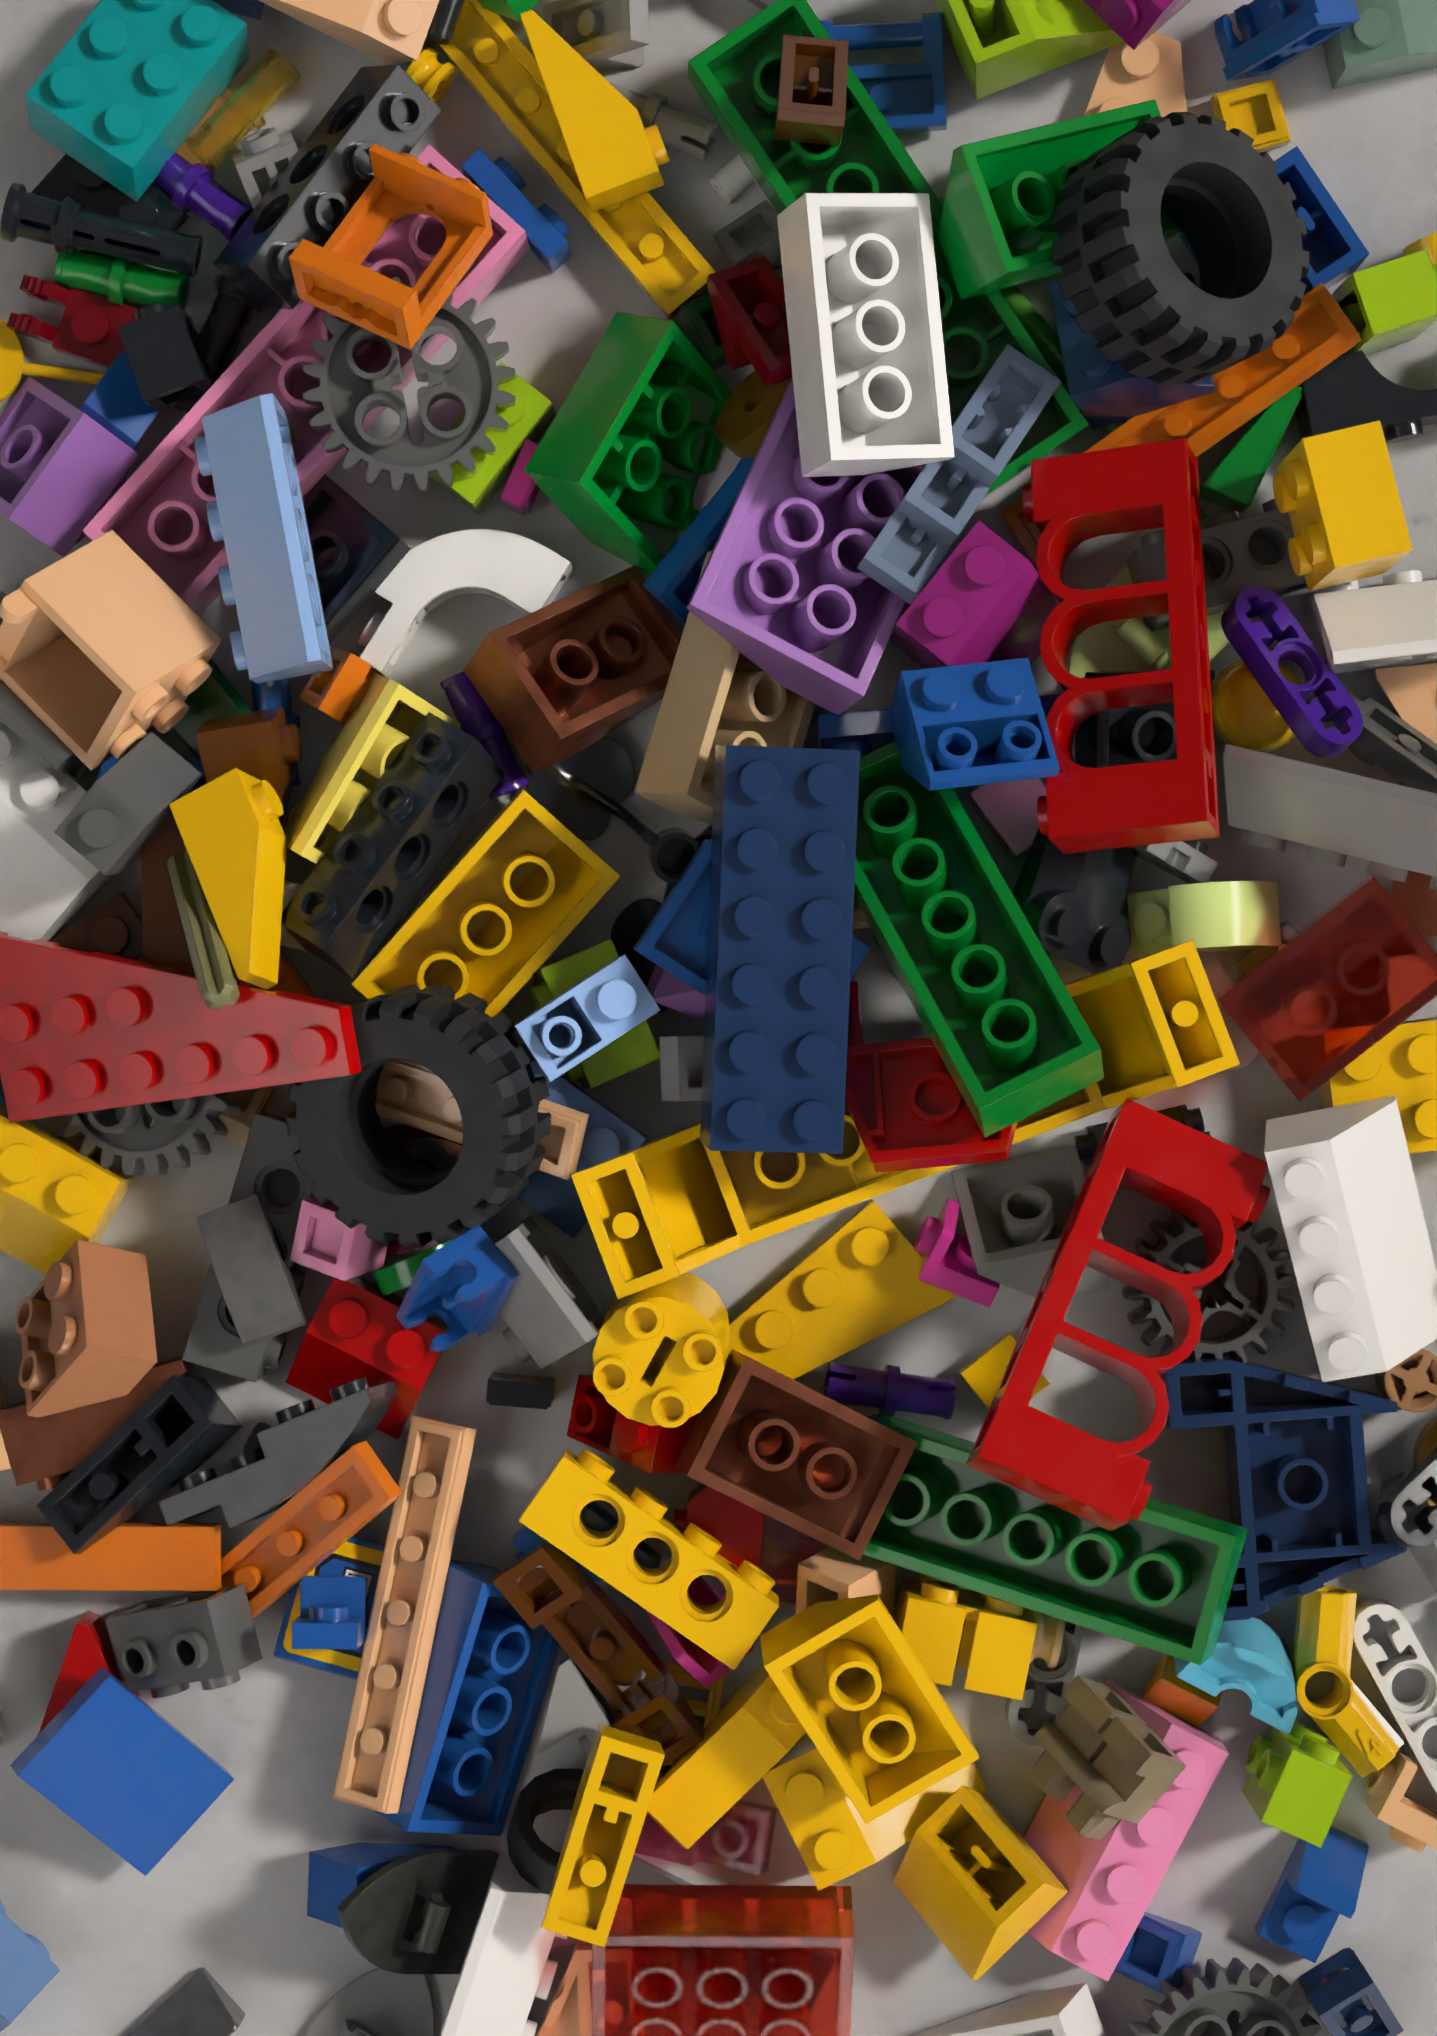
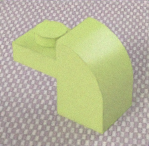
M1222 881L1168 886V889L1127 894L1131 932V957H1143L1189 940L1194 941L1197 952H1230L1282 946L1277 882Z

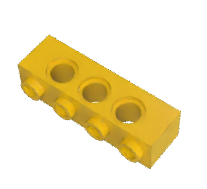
M566 1448L523 1510L519 1522L735 1671L779 1607V1597L771 1591L776 1582L760 1568L746 1560H743L740 1566L737 1567L717 1552L722 1544L699 1526L690 1523L686 1530L666 1518L664 1514L668 1510V1506L649 1491L636 1486L633 1492L630 1493L610 1479L615 1470L594 1453L583 1449L579 1456ZM595 1500L606 1501L616 1509L618 1522L608 1531H594L583 1521V1507ZM646 1538H659L669 1545L672 1557L663 1567L648 1568L642 1565L636 1558L635 1548ZM702 1575H711L718 1578L726 1589L723 1598L713 1605H701L695 1602L688 1592V1587L695 1578Z

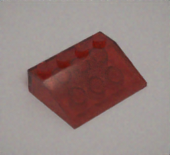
M624 1884L605 1947L592 1944V2036H850L855 1943L851 1886H828L818 1891L816 1886Z

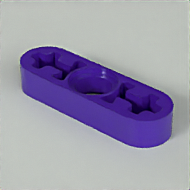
M1250 586L1240 591L1222 614L1221 626L1226 638L1301 745L1308 752L1320 758L1329 759L1341 755L1362 732L1363 718L1358 706L1286 604L1275 592L1262 586ZM1247 616L1249 618H1254L1258 616L1263 621V623L1261 621L1251 623L1247 619ZM1277 640L1279 643L1272 651H1269L1265 645L1270 647ZM1286 659L1296 663L1305 675V684L1297 685L1286 680L1279 670L1278 660ZM1312 693H1315V695L1318 697V700L1315 697L1311 700L1309 704H1306L1305 700ZM1331 720L1336 725V727L1326 729L1321 721L1328 722Z

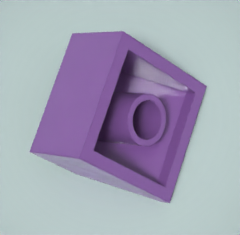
M28 377L0 416V513L56 553L65 557L73 545L79 543L86 536L82 530L93 519L108 496L124 483L129 473V467L138 456V453L87 414L31 377Z

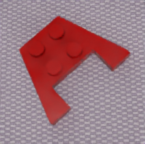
M857 981L850 982L845 1103L875 1172L1008 1160L1017 1122L985 1138L930 1037L864 1044L860 989Z

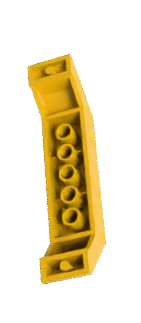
M1193 940L1064 984L1101 1048L1104 1079L1018 1121L1012 1145L1105 1109L1121 1105L1126 1098L1134 1101L1175 1087L1178 1088L1240 1064ZM845 1103L843 1154L712 1151L700 1141V1122L576 1172L571 1177L617 1299H621L679 1277L685 1272L748 1244L957 1165L876 1173Z

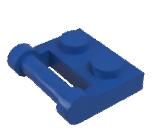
M941 12L922 13V20L833 26L832 19L820 20L832 39L849 41L848 51L923 46V62L850 67L894 133L947 129Z

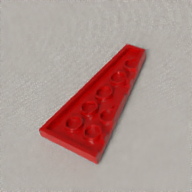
M0 931V1075L9 1123L350 1076L362 1072L351 1006L280 990L270 992L242 986L240 982H237L240 992L237 1002L234 1005H224L219 1010H212L205 1006L204 998L200 996L196 976L186 974L185 970L101 952L87 953L59 947V943L40 939L31 941L8 936L7 932Z

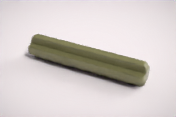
M186 850L182 854L173 853L167 862V867L200 996L204 998L205 1006L212 1010H219L224 1005H234L239 998L240 992L232 962L188 851Z

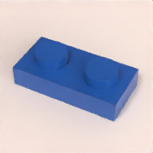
M479 148L461 165L464 176L481 191L487 193L488 198L526 231L530 250L552 273L571 257L568 241L564 238L570 232L568 226L549 205L543 203L537 209L521 193L526 183L508 161L500 156L492 162Z

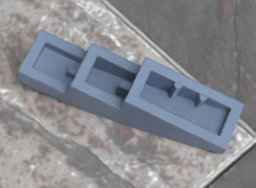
M1007 344L952 425L955 457L950 460L925 465L857 566V569L911 605L950 546L959 536L989 488L998 478L1061 380Z

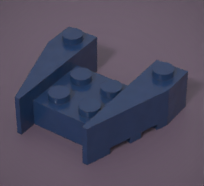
M1202 1354L1201 1359L1198 1360L1186 1358L1160 1376L1165 1383L1169 1400L1166 1428L1174 1430L1224 1426L1231 1523L1248 1528L1223 1621L1253 1618L1269 1611L1270 1606L1298 1594L1304 1596L1324 1587V1583L1359 1568H1369L1407 1551V1548L1401 1549L1392 1546L1383 1538L1380 1531H1371L1362 1416L1364 1414L1397 1412V1402L1375 1393L1331 1382L1322 1383V1380L1248 1361L1247 1363L1237 1361L1225 1355L1222 1358H1213L1208 1354Z

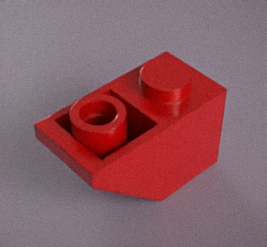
M578 1374L567 1436L650 1474L683 1473L674 1463L699 1413L688 1418L684 1424L678 1427L650 1426L626 1418L610 1405L603 1394L597 1390L593 1382V1375Z

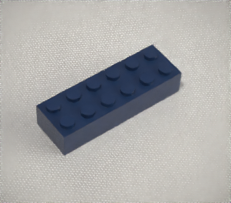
M715 745L700 1141L709 1150L843 1154L860 750Z

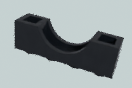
M1362 350L1342 354L1298 385L1302 388L1301 392L1303 393L1295 410L1301 439L1380 420L1386 443H1396L1424 435L1422 426L1437 424V389L1416 390L1391 382L1374 368Z

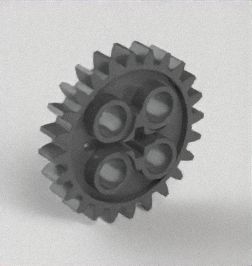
M393 277V280L401 283L399 277ZM452 292L411 349L417 380L419 382H428V386H423L417 391L423 440L419 444H414L410 440L404 395L401 390H392V386L401 384L403 379L398 344L347 320L341 322L334 317L325 315L323 318L324 324L333 337L330 341L311 339L309 343L311 349L321 356L323 361L320 364L303 366L304 375L320 382V387L303 393V399L306 404L323 406L324 410L315 415L309 422L313 430L333 429L334 432L327 438L323 448L327 454L336 452L344 447L348 450L342 464L345 472H351L363 462L368 465L366 470L367 485L372 487L384 472L390 474L394 493H400L406 477H415L421 494H426L429 485V475L437 473L442 482L449 488L453 486L452 466L459 464L472 475L477 472L471 455L475 449L491 456L494 455L496 449L491 440L486 436L488 430L507 433L509 429V423L496 414V408L513 407L516 401L514 395L499 390L498 385L512 381L516 378L514 368L496 366V361L509 352V345L507 342L488 344L486 339L496 328V321L492 317L474 324L472 318L477 308V301L471 298L457 309L452 306ZM444 334L456 343L457 351L448 363L432 365L421 357L420 347L428 336ZM371 341L380 342L391 351V360L388 366L376 373L365 372L355 364V355L358 349L363 344ZM453 399L461 404L465 410V418L459 427L451 431H441L433 427L428 420V413L431 406L437 401ZM380 406L389 407L400 416V425L397 431L385 439L373 438L363 429V422L367 413Z
M227 1092L184 1098V1104L178 1113L174 1110L172 1100L126 1106V1113L120 1122L116 1118L115 1108L61 1116H71L73 1119L63 1133L64 1137L72 1139L85 1137L80 1154L85 1157H98L101 1155L100 1167L119 1170L122 1166L125 1175H143L145 1169L149 1175H166L169 1164L173 1168H188L191 1166L189 1151L194 1154H210L212 1152L205 1135L208 1133L226 1136L229 1131L219 1119L221 1112H239L241 1107L227 1097L229 1093ZM152 1119H155L154 1126L150 1128L149 1125Z
M1234 1957L1228 1965L1226 1974L1223 1968L1211 1958L1207 1959L1205 1975L1202 1978H1199L1188 1966L1183 1967L1182 1977L1184 1986L1176 1989L1166 1980L1161 1981V1989L1166 1999L1161 2004L1144 1999L1141 2003L1151 2015L1148 2023L1130 2022L1128 2025L1136 2036H1191L1194 2028L1204 2021H1208L1200 2036H1253L1257 2030L1265 2026L1267 2028L1263 2036H1314L1322 2029L1320 2024L1307 2013L1310 2004L1298 1992H1293L1294 1987L1281 1975L1278 1974L1273 1978V1974L1260 1963H1256L1249 1972V1968L1238 1958Z

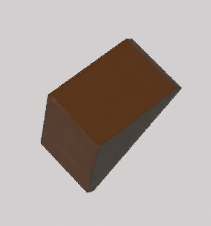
M783 34L774 140L839 146L846 112L849 41Z

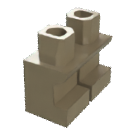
M1077 1675L1062 1695L1070 1704L1055 1725L1043 1727L1033 1736L1045 1750L1028 1776L1041 1791L1052 1798L1062 1801L1076 1784L1082 1790V1793L1065 1814L1066 1819L1082 1836L1100 1841L1120 1819L1138 1824L1185 1769L1186 1765L1151 1728L1146 1727L1147 1723L1113 1687Z

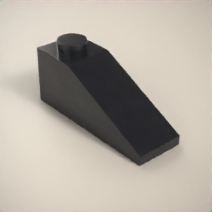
M172 1375L36 1506L73 1554H81L178 1484L177 1481L197 1470L242 1427V1424L205 1379Z

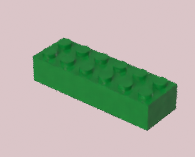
M895 741L861 757L859 766L854 899L984 1137L986 1138L1104 1079L1100 1046L953 789L928 791L907 774L902 768Z
M880 1414L868 1416V1418L916 1441L917 1445L863 1555L1198 1665L1203 1664L1214 1654L1248 1528L1149 1497L1143 1512L1136 1521L1128 1518L1126 1524L1113 1531H1109L967 1466L966 1463L975 1442L895 1417Z

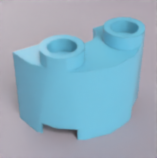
M1253 1617L1246 1620L1223 1621L1214 1654L1201 1665L1174 1657L1176 1677L1215 1697L1226 1689L1235 1688L1242 1690L1249 1696L1248 1706L1251 1716L1288 1735L1290 1734L1298 1713L1289 1648L1280 1635L1260 1619Z

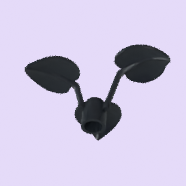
M607 736L536 774H533L526 763L527 781L533 798L578 839L591 840L599 837L608 827L611 815L613 814L639 835L644 842L650 845L649 859L652 868L661 880L667 882L663 902L705 839H712V824L696 836H693L685 829L677 827L667 828L656 834L626 808L621 806L619 803L624 801L633 790L635 773L630 756L625 749ZM642 898L627 905L615 918L610 933V939L618 956L626 955L646 987L656 964L633 948L663 904L651 898ZM657 1003L658 1007L660 1008V1011H658L657 1013H662L669 1009L668 1007Z

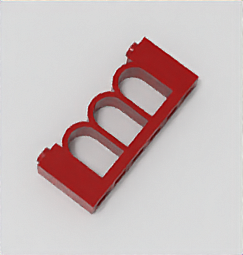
M1186 438L1031 460L1032 483L1024 484L1022 489L1024 513L1027 522L1034 523L1042 533L1038 539L1035 557L1040 579L1060 603L1052 610L1042 627L1039 648L1044 666L1065 691L1055 700L1046 716L1047 726L1059 768L1062 772H1059L1057 776L1046 777V795L1039 796L1037 800V817L1042 835H1048L1050 841L1063 854L1220 837L1199 473L1196 456ZM1164 527L1167 580L1092 590L1072 589L1064 584L1065 563L1071 552L1082 542L1103 535ZM1169 614L1172 669L1101 678H1079L1069 673L1067 666L1069 649L1076 637L1088 627L1109 621ZM1174 702L1177 759L1102 768L1082 767L1074 763L1071 752L1073 737L1080 725L1093 714L1108 709Z
M1128 1098L1124 1100L1110 1117L966 1463L967 1466L1109 1531H1113L1126 1524L1128 1518L1136 1521L1140 1517L1152 1489V1484L1144 1481L1151 1461L1135 1454L1154 1443L1166 1425L1169 1400L1165 1383L1160 1376L1188 1358L1198 1344L1203 1317L1199 1300L1194 1293L1221 1275L1233 1258L1236 1242L1235 1231L1244 1225L1247 1220L1255 1223L1261 1215L1270 1194V1187L1262 1184L1268 1170L1267 1162ZM1119 1185L1178 1211L1196 1223L1204 1235L1207 1249L1204 1265L1199 1272L1182 1274L1170 1271L1098 1238ZM1086 1266L1147 1293L1163 1304L1171 1316L1174 1330L1172 1345L1165 1356L1150 1358L1135 1354L1063 1321ZM1052 1348L1115 1376L1130 1387L1138 1400L1141 1414L1138 1430L1130 1441L1116 1443L1100 1439L1028 1406Z

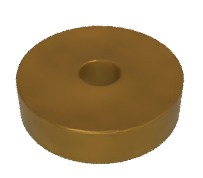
M755 370L739 383L726 402H724L716 420L715 433L717 438L737 457L748 459L756 456L787 386L793 381V378L766 387Z

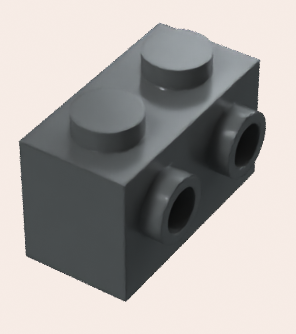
M244 1584L222 1587L216 1591H199L147 1600L105 1618L121 1683L132 1692L150 1689L152 1698L166 1697L190 1688V1682L201 1681L203 1690H213L231 1685L241 1680L239 1670L263 1659Z

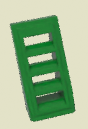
M1295 387L1262 411L1200 483V497L1229 511L1238 510L1239 513H1243L1248 508L1303 395L1301 387Z

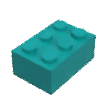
M101 0L25 94L31 130L137 202L158 176L165 162L176 153L249 60L247 23L214 0Z

